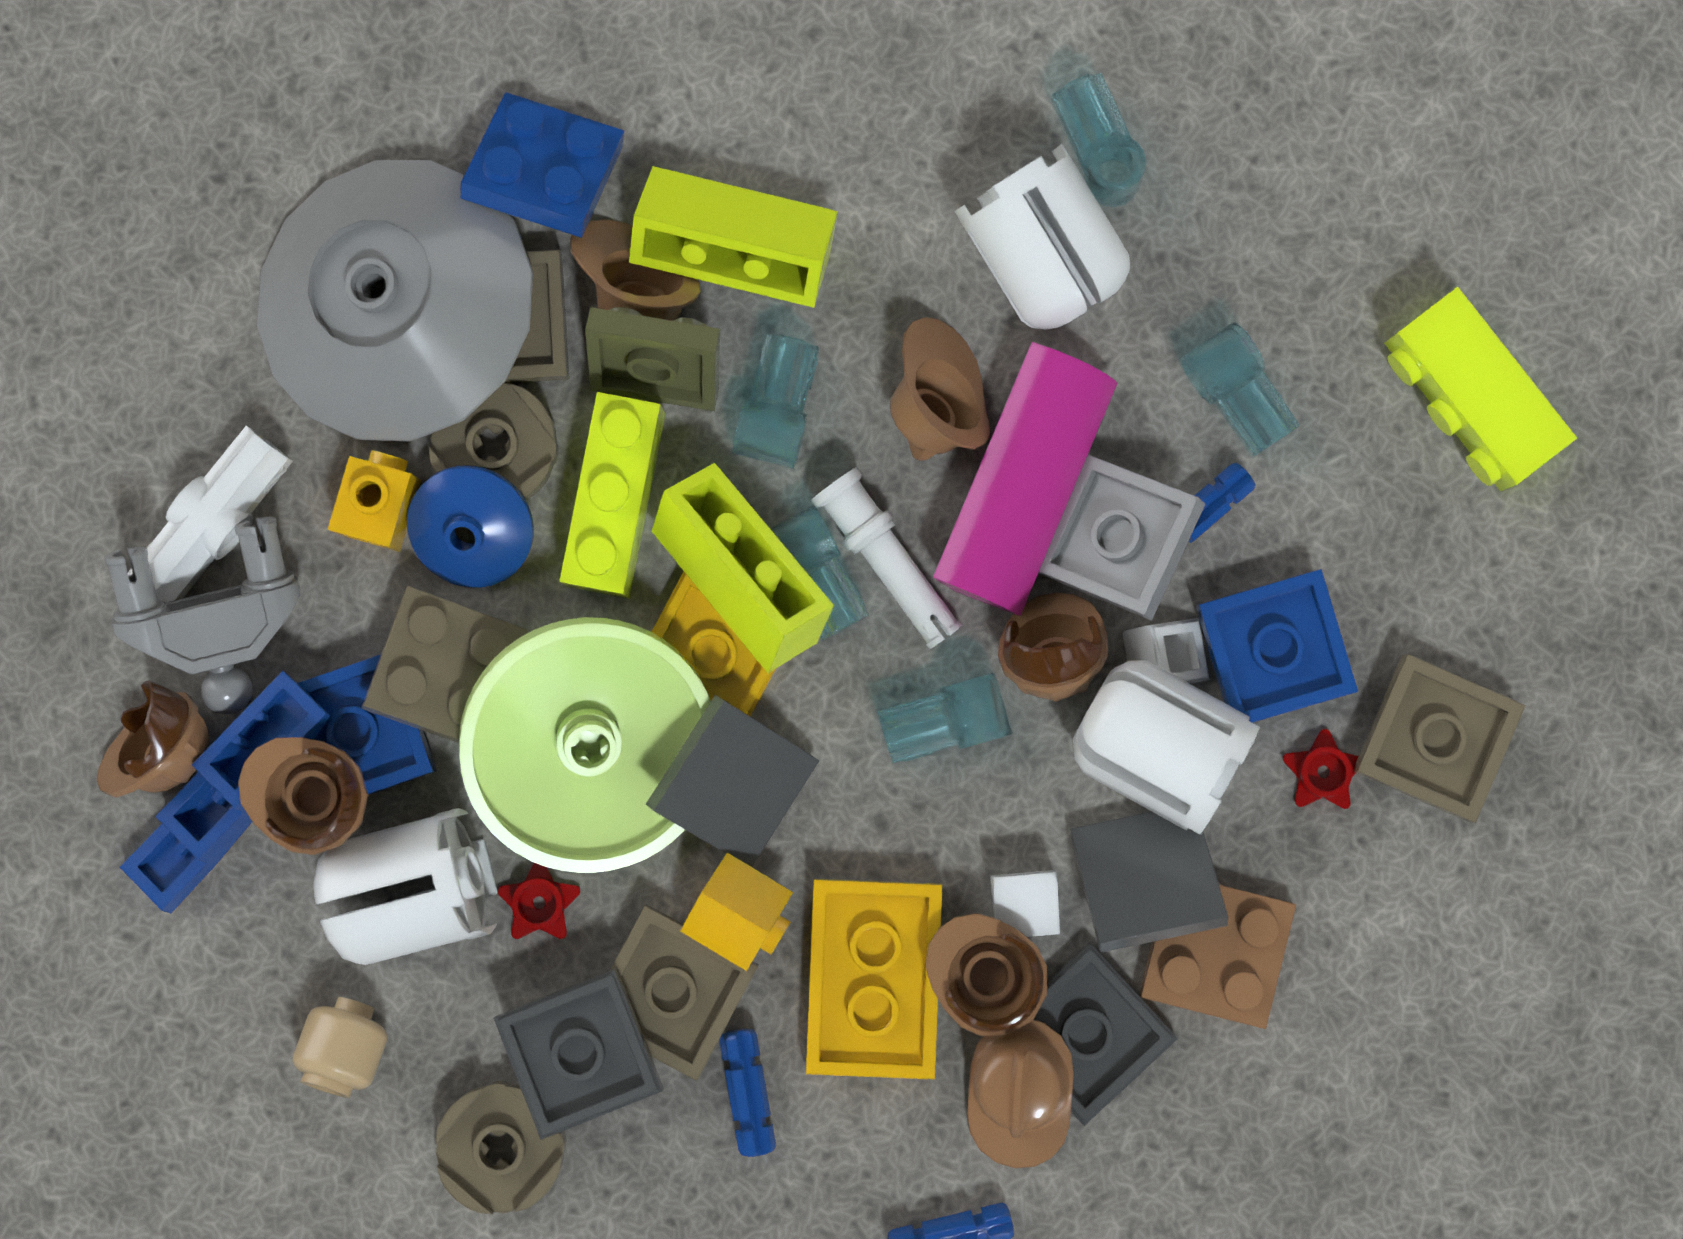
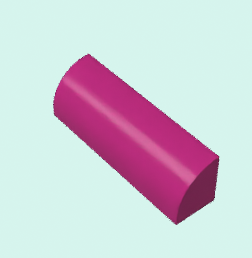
M1034 342L1031 343L934 573V579L957 593L1021 616L1118 384L1113 378L1099 369L1063 352Z

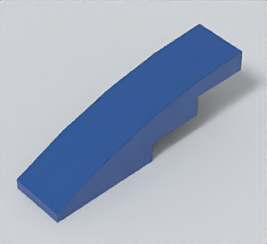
M282 671L192 764L198 773L155 816L162 824L120 868L161 911L171 914L217 865L252 823L240 801L238 781L244 762L257 747L275 738L302 737L314 740L330 715L291 676Z

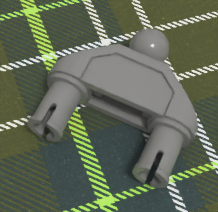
M274 517L256 518L261 540L260 545L254 526H251L249 520L235 526L248 579L243 581L242 585L166 603L158 601L146 547L127 548L132 568L131 575H128L125 559L120 550L104 556L118 610L113 613L111 621L114 635L137 650L191 675L209 670L201 686V697L208 708L219 714H235L246 707L252 696V682L248 674L241 668L235 667L234 664L258 657L290 615L300 596L298 577L294 576L292 571L285 568L276 528L277 520Z

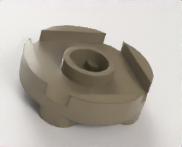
M503 383L464 421L434 432L430 437V462L435 473L450 467L465 465L486 468L509 480L520 491L525 500L534 496L545 485L559 456L556 428L550 414L533 394L513 384ZM487 429H490L496 435L507 431L510 440L505 444V449L508 453L499 461L493 456L482 460L477 453L484 446L479 436Z
M496 1081L474 1088L460 1097L448 1109L438 1126L435 1144L437 1143L436 1156L439 1163L437 1169L440 1180L456 1201L477 1213H507L528 1209L547 1194L560 1174L567 1142L565 1131L541 1140L518 1084ZM492 1132L498 1137L502 1136L505 1132L510 1134L515 1140L511 1148L517 1154L516 1159L512 1163L504 1158L498 1160L496 1164L490 1162L486 1158L490 1146L484 1140L487 1134Z

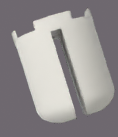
M1063 144L1051 151L1057 160L1053 165L1048 167L1041 156L978 197L977 200L982 209L972 216L965 205L954 211L1020 320L1034 329L1061 327L1087 312V306L1099 304L1114 295L1123 285L1130 271V258L1127 250Z
M1133 660L1113 668L1106 677L1073 737L1074 759L1082 772L1182 829L1187 830L1189 828L1201 834L1222 801L1220 798L1229 785L1239 764H1243L1260 727L1250 722L1249 716L1153 663L1147 660Z
M456 808L425 819L350 838L342 846L327 850L318 859L313 883L315 905L431 875L435 886L434 889L411 894V896L320 920L327 940L343 959L357 964L368 965L464 939L470 940L489 935L493 932L497 923L485 926L487 915L486 897L498 894L495 875L484 839L471 842L465 827L457 818L468 814L467 811Z

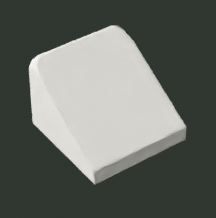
M1199 618L1148 625L1125 630L1122 633L1127 662L1147 660L1189 684L1210 680Z
M1046 870L990 875L994 918L1014 927L1026 937L1060 934L1056 871Z

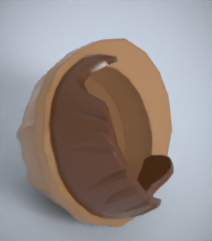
M1052 593L1042 595L1028 601L1023 608L1021 616L1013 614L1008 620L1000 637L998 660L1004 675L1016 683L1024 694L1058 702L1061 699L1087 691L1088 686L1096 674L1101 671L1108 657V636L1102 617L1091 602L1074 594Z
M150 680L142 683L141 687L147 697V701L139 707L130 708L123 712L121 723L125 728L107 749L99 766L97 783L102 792L115 798L132 793L137 789L155 793L167 791L191 780L196 771L192 764L207 749L209 734L203 718L198 713L197 705L187 693L174 692Z
M302 737L275 738L257 747L243 764L238 781L241 805L252 822L268 838L291 852L315 855L342 846L363 822L368 793L361 768L345 751L325 742Z
M978 913L954 917L937 930L928 945L925 967L935 995L944 1010L960 1027L979 1036L1011 1034L1034 1019L1047 996V965L1038 947L1019 930L999 919Z

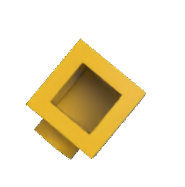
M371 450L368 461L349 456L327 530L341 536L400 552L407 531L408 509L422 480L411 473L405 472L408 461L389 454Z
M727 853L699 895L680 932L747 971L760 949L772 955L791 921L782 917L781 913L793 892Z

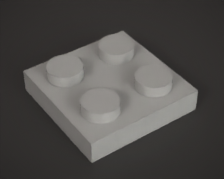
M1087 455L1039 573L1152 621L1205 503L1199 497Z

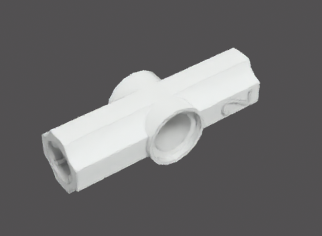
M244 427L205 477L199 476L184 487L167 511L166 520L168 523L153 542L148 545L147 558L158 601L166 603L183 599L214 559L223 558L239 543L235 526L247 520L252 524L254 517L251 513L293 462L285 453L252 428ZM132 568L128 571V575L132 574Z

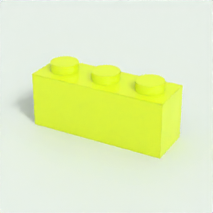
M652 166L634 213L629 263L814 308L830 257L838 211Z
M1456 287L1384 343L1391 352L1387 359L1395 374L1408 386L1416 383L1431 402L1427 406V412L1433 422L1446 435L1452 436L1454 433L1470 452L1466 456L1470 469L1487 486L1495 484L1500 491L1518 485L1577 439L1576 435L1459 287Z
M597 392L559 581L565 586L630 599L666 415L661 404Z
M713 463L664 490L651 532L765 671L770 673L817 644L834 604L720 468Z

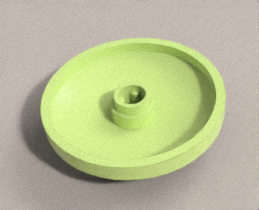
M584 617L558 621L537 628L508 645L490 662L476 681L467 699L459 732V757L463 782L471 804L490 832L504 845L524 858L545 867L577 873H596L627 867L643 861L661 851L685 831V829L654 812L645 804L710 704V697L694 668L677 649L661 637L637 625L614 619Z

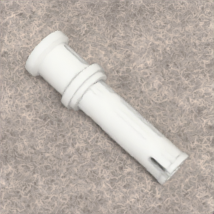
M855 467L818 493L811 501L816 508L824 507L846 537L843 545L847 551L851 550L854 555L859 551L863 554L874 572L879 576L927 643L926 646L930 650L944 640L942 634L931 621V615L947 636L953 634L963 625L959 620L957 621L909 556L906 549L890 530L895 526L892 521L894 517L889 510L881 511L859 481L862 473L858 467Z

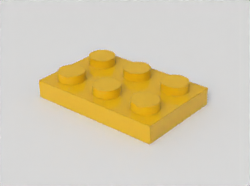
M814 879L806 1074L935 1080L938 998L931 987L925 963L928 945L941 927L942 884Z

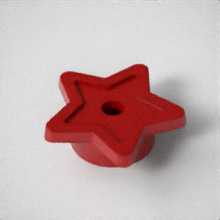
M1322 729L1318 733L1309 751L1287 753L1283 756V762L1298 777L1295 804L1298 807H1304L1321 798L1343 809H1347L1351 805L1349 785L1352 777L1356 774L1353 772V768L1359 756L1343 753L1339 750L1328 729ZM1326 766L1329 769V775L1326 778H1321L1318 775L1319 767Z
M534 862L524 882L499 887L498 895L512 908L514 914L511 936L514 939H520L536 930H542L558 939H564L567 936L564 910L581 893L579 886L554 882L548 868ZM536 897H542L545 900V906L542 909L534 906L533 902Z

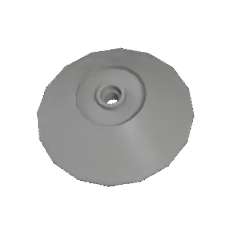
M375 160L326 180L285 219L261 269L257 328L273 377L309 418L356 440L414 441L464 421L506 381L530 331L533 270L516 221L509 214L461 199L463 174L431 160ZM379 280H385L386 289L380 297L372 299V286Z

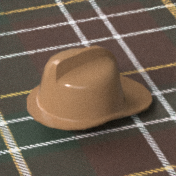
M613 220L590 221L582 238L574 235L571 236L570 247L572 255L596 284L598 309L610 310L615 307L633 309L643 316L673 321L678 319L682 307L695 302L701 293L700 283L697 279L629 263L633 226L628 223Z
M923 317L910 323L903 335L902 354L905 375L891 397L890 412L895 425L904 437L908 439L912 456L916 460L924 461L936 454L949 452L958 446L976 449L985 445L990 435V427L985 410L982 377L978 362L967 342L954 328L939 319Z
M1032 1020L1009 1035L983 1036L976 1045L971 1062L967 1112L970 1134L980 1151L994 1162L1012 1168L1035 1167L1051 1159L1065 1143L1070 1126L1074 1078L1072 1054L1062 1036L1046 1023Z

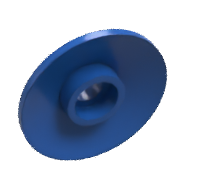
M468 465L441 470L429 477L419 487L408 509L407 530L414 552L432 573L449 583L471 588L498 584L511 577L522 566L531 550L534 524L530 508L520 491L509 480L492 470ZM466 527L470 529L475 536V542L466 543L459 539L455 534V528Z

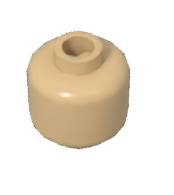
M338 997L334 1008L318 1006L310 1011L292 1060L294 1066L304 1073L301 1079L302 1084L332 1095L350 1098L353 1089H365L372 1083L388 1038L386 1030L379 1023L371 1020L375 1010L373 1007L352 999Z

